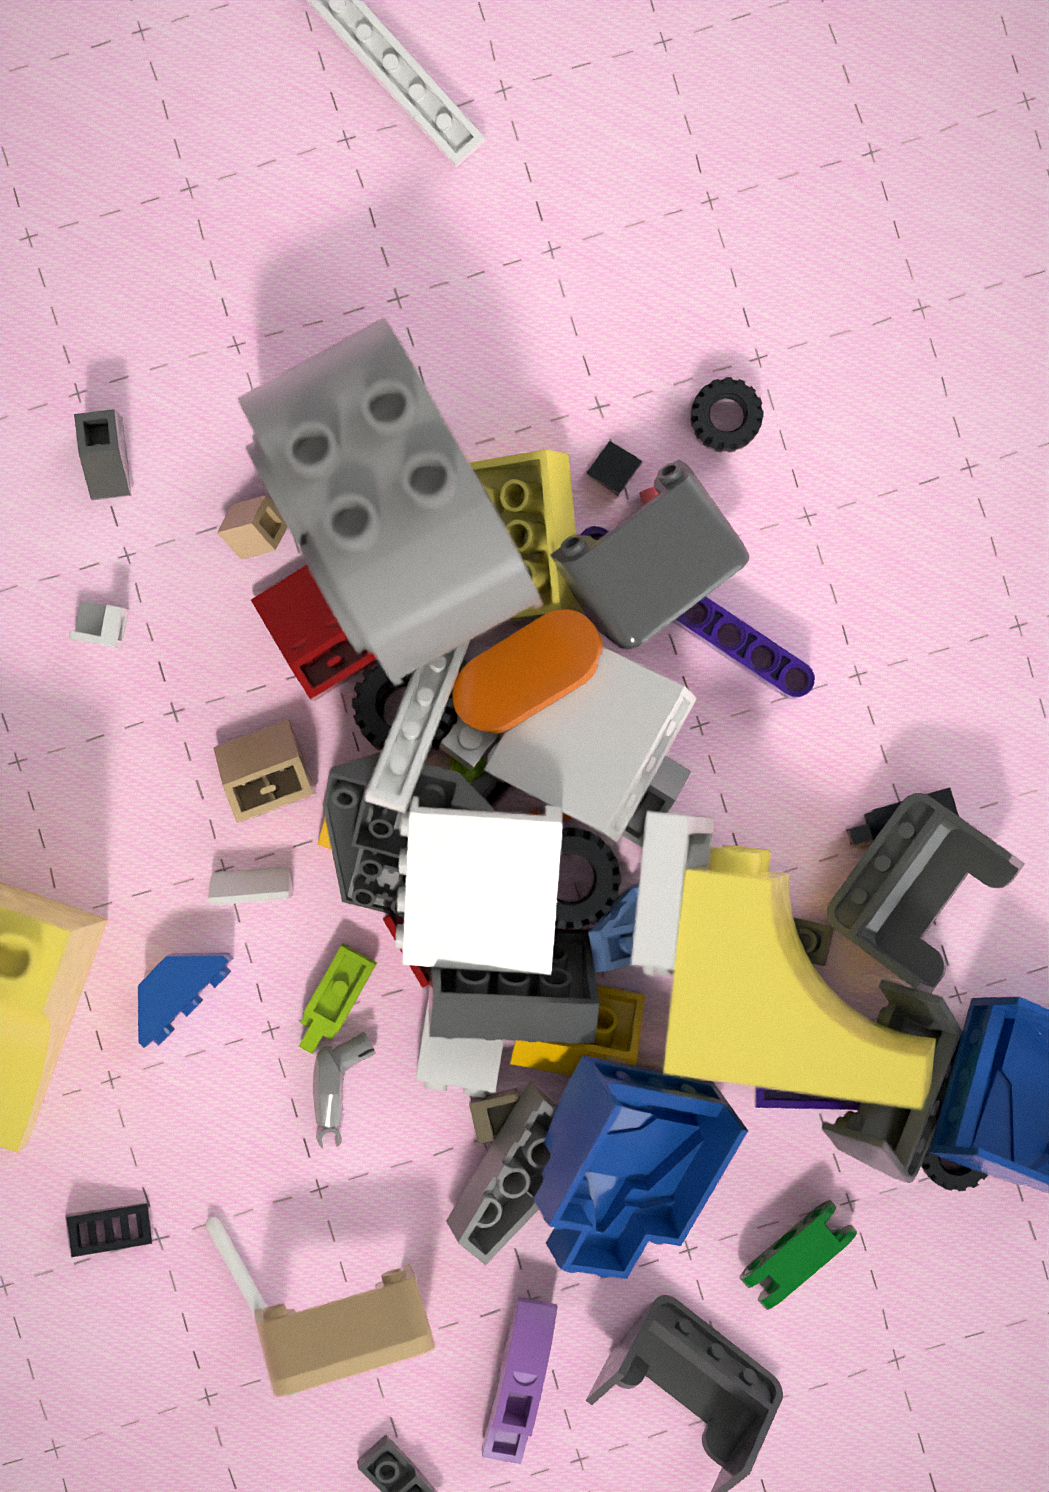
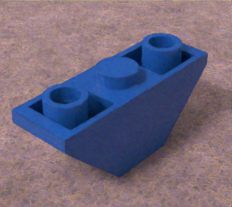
M172 953L166 956L138 985V1043L143 1048H146L153 1041L158 1046L161 1045L175 1030L170 1023L181 1012L188 1017L203 1002L199 994L210 983L216 988L232 972L227 965L234 958L229 953Z

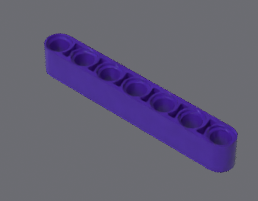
M591 526L586 528L580 535L598 536L601 538L609 531L600 526ZM704 597L698 602L705 610L703 622L693 624L685 618L684 613L673 621V623L786 698L796 699L807 695L813 689L815 675L808 664L708 597ZM722 625H731L737 630L738 641L734 646H725L719 641L718 630ZM756 647L766 648L772 656V661L766 669H760L752 663L751 654ZM790 669L799 670L805 678L804 686L800 691H792L785 684V675Z

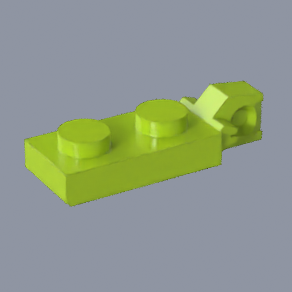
M342 943L303 1012L304 1017L300 1023L308 1027V1030L298 1047L313 1054L323 1036L332 1041L335 1034H338L376 967L377 961Z

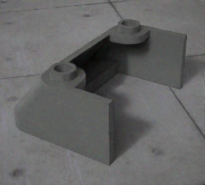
M882 979L879 988L888 1000V1005L880 1010L877 1023L899 1032L936 1039L931 1088L922 1109L861 1101L857 1113L847 1111L843 1117L839 1116L834 1124L824 1121L821 1129L839 1151L894 1179L912 1183L918 1175L937 1126L962 1029L943 997Z
M669 1295L657 1297L644 1310L609 1355L585 1401L592 1406L614 1385L624 1389H633L643 1381L645 1376L707 1424L702 1434L703 1448L706 1454L722 1467L711 1492H728L750 1475L782 1402V1386L772 1373L676 1298Z

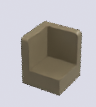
M517 1088L489 1094L487 1097L470 1099L469 1107L478 1144L493 1141L494 1136L498 1135L519 1100Z

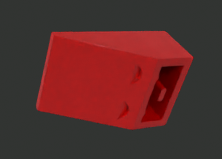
M308 565L303 566L251 599L252 604L309 699L314 702L363 672L367 667H371L375 664L374 661L378 660L375 653L370 654L367 649L357 653L330 608Z

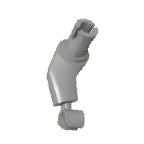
M365 1032L334 1049L331 1046L329 1048L324 1046L317 1053L313 1070V1100L316 1123L320 1125L316 1131V1140L321 1148H323L322 1138L328 1132L335 1133L336 1147H339L342 1143V1136L336 1126H339L342 1122L343 1076L346 1074L345 1070L376 1054Z

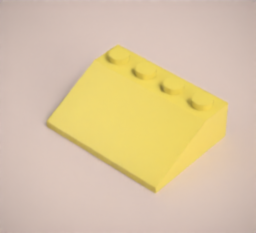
M546 449L469 462L518 551L542 601V606L534 609L531 606L504 622L535 619L560 609H569L583 613V610L550 554L560 548L565 539L576 535L569 454Z

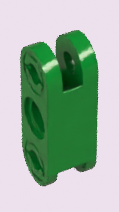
M831 1200L823 1202L752 1261L740 1274L739 1279L747 1288L754 1287L768 1275L773 1279L757 1299L764 1309L769 1310L777 1306L840 1253L856 1237L857 1230L853 1225H847L842 1229L839 1228L833 1233L825 1224L836 1210V1205Z

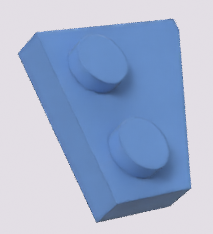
M640 883L632 884L613 904L612 909L607 915L604 914L589 931L595 972L610 971L631 965Z

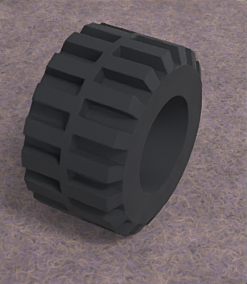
M376 660L374 662L377 666L372 671L367 667L362 672L364 676L363 682H356L354 691L357 693V696L352 698V708L355 710V715H353L355 723L360 728L362 735L378 751H382L392 727L384 719L383 710L385 702L395 690L408 685L413 672L402 677L403 682L395 686L380 661ZM453 688L429 750L432 748L435 751L440 749V742L450 732L452 723L456 724L458 715L453 704Z
M566 827L561 828L559 856L564 854L579 855L589 862L594 873L593 886L590 892L582 899L566 902L556 898L554 926L560 929L574 928L575 930L589 924L593 925L612 909L611 906L619 895L621 874L618 860L604 840L585 829Z

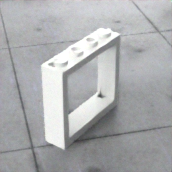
M647 812L631 965L643 966V974L664 976L674 974L685 869L709 864L714 818Z

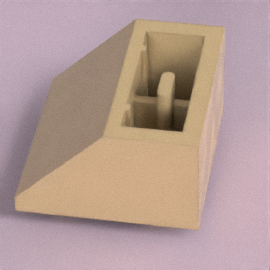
M289 719L213 747L222 786L236 823L250 820L317 794Z

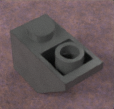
M115 409L74 414L78 454L90 499L101 500L132 496L123 417Z

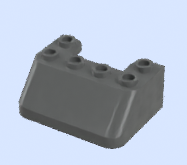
M914 793L907 796L901 802L834 895L827 907V919L836 931L914 989L932 993L944 977L946 963L942 954L922 939L968 874L990 888L1000 889L1013 882L1025 863L929 795Z

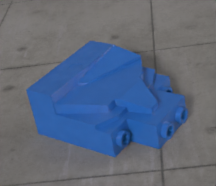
M1020 996L971 998L929 1153L1006 1182L1027 1185L1044 1193H1049V1009Z
M582 1056L561 1094L560 1101L545 1137L544 1143L549 1149L551 1157L541 1173L544 1181L533 1199L544 1221L553 1228L546 1241V1245L561 1270L568 1273L594 1274L602 1278L615 1277L627 1279L649 1241L657 1245L670 1244L682 1246L748 1133L746 1126L713 1081L665 1074L659 1070Z

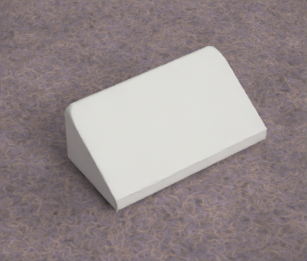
M290 867L215 872L210 878L208 904L212 906L289 899L293 896Z

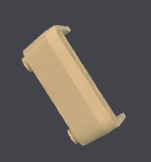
M410 1264L381 1274L382 1281L378 1282L374 1289L296 1312L295 1309H286L285 1303L272 1305L263 1310L262 1308L254 1310L255 1323L273 1395L276 1397L291 1395L420 1356L433 1350L436 1347L417 1280Z

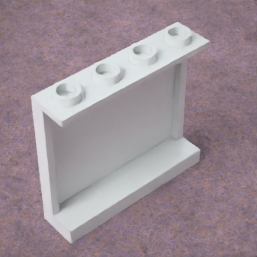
M603 647L602 655L600 654L597 662L599 666L594 675L582 686L512 729L505 731L500 742L491 749L487 759L488 763L484 770L499 781L506 782L550 806L563 807V813L596 829L604 836L618 843L697 698L684 685Z
M412 797L410 811L402 812L401 836H408V849L400 850L399 874H407L406 887H399L397 912H405L404 924H397L395 945L396 949H403L402 965L551 975L563 807L546 806L545 816L424 808L418 807L419 797Z

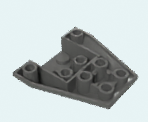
M381 752L330 769L323 799V809L342 902L405 918V912H397L399 887H406L407 875L399 874L400 850L408 849V836H401L402 812L365 801L367 788L381 755ZM423 764L406 811H410L412 797H419L418 807L493 812L494 810L459 772L428 764Z

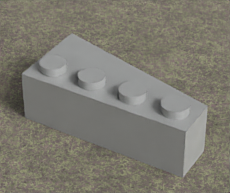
M529 1081L446 1220L457 1242L485 1266L539 1210L533 1199L544 1181L541 1173L551 1157V1153L544 1140L558 1105L531 1081Z

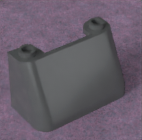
M679 459L663 466L658 471L653 486L659 495L597 541L587 535L570 536L562 542L560 548L550 554L586 617L597 627L602 635L622 649H633L648 641L747 565L750 554L743 541L688 464Z

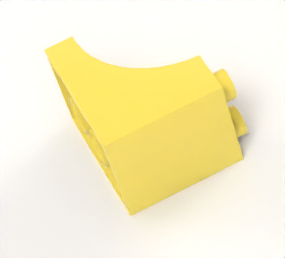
M734 845L710 847L708 865L685 869L663 1073L922 1109L931 1088L936 1039L914 1036L876 1023L843 1001L826 984L814 968L798 936L791 909L789 873L769 871L771 850Z
M0 881V1147L18 1153L28 1145L108 919Z

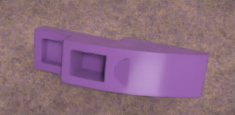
M519 1296L517 1298L499 1368L500 1379L481 1448L482 1457L516 1464L522 1463L528 1437H532L543 1391L556 1322L557 1304Z

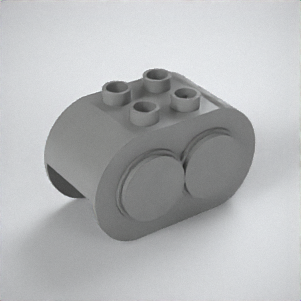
M384 317L237 397L241 409L254 432L251 435L253 442L245 446L246 451L274 504L297 541L300 551L325 599L357 653L366 649L370 654L374 652L395 686L403 682L402 677L525 609L531 606L537 609L542 606V601L495 508L407 352Z

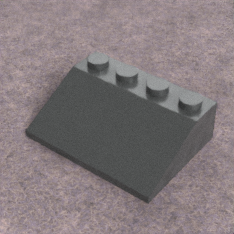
M554 928L551 975L429 966V1037L594 1044L600 1004L591 953L590 930Z

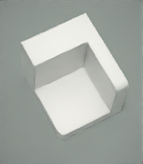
M81 602L75 631H69L68 639L122 649L129 610L107 604L105 606Z

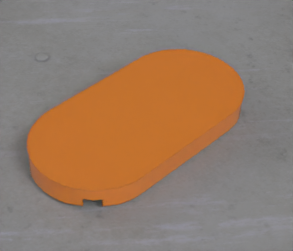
M560 609L544 614L478 655L462 668L453 687V704L456 713L464 723L477 731L499 734L512 729L582 686L594 675L599 666L597 662L603 650V641L599 630L585 615L574 610Z

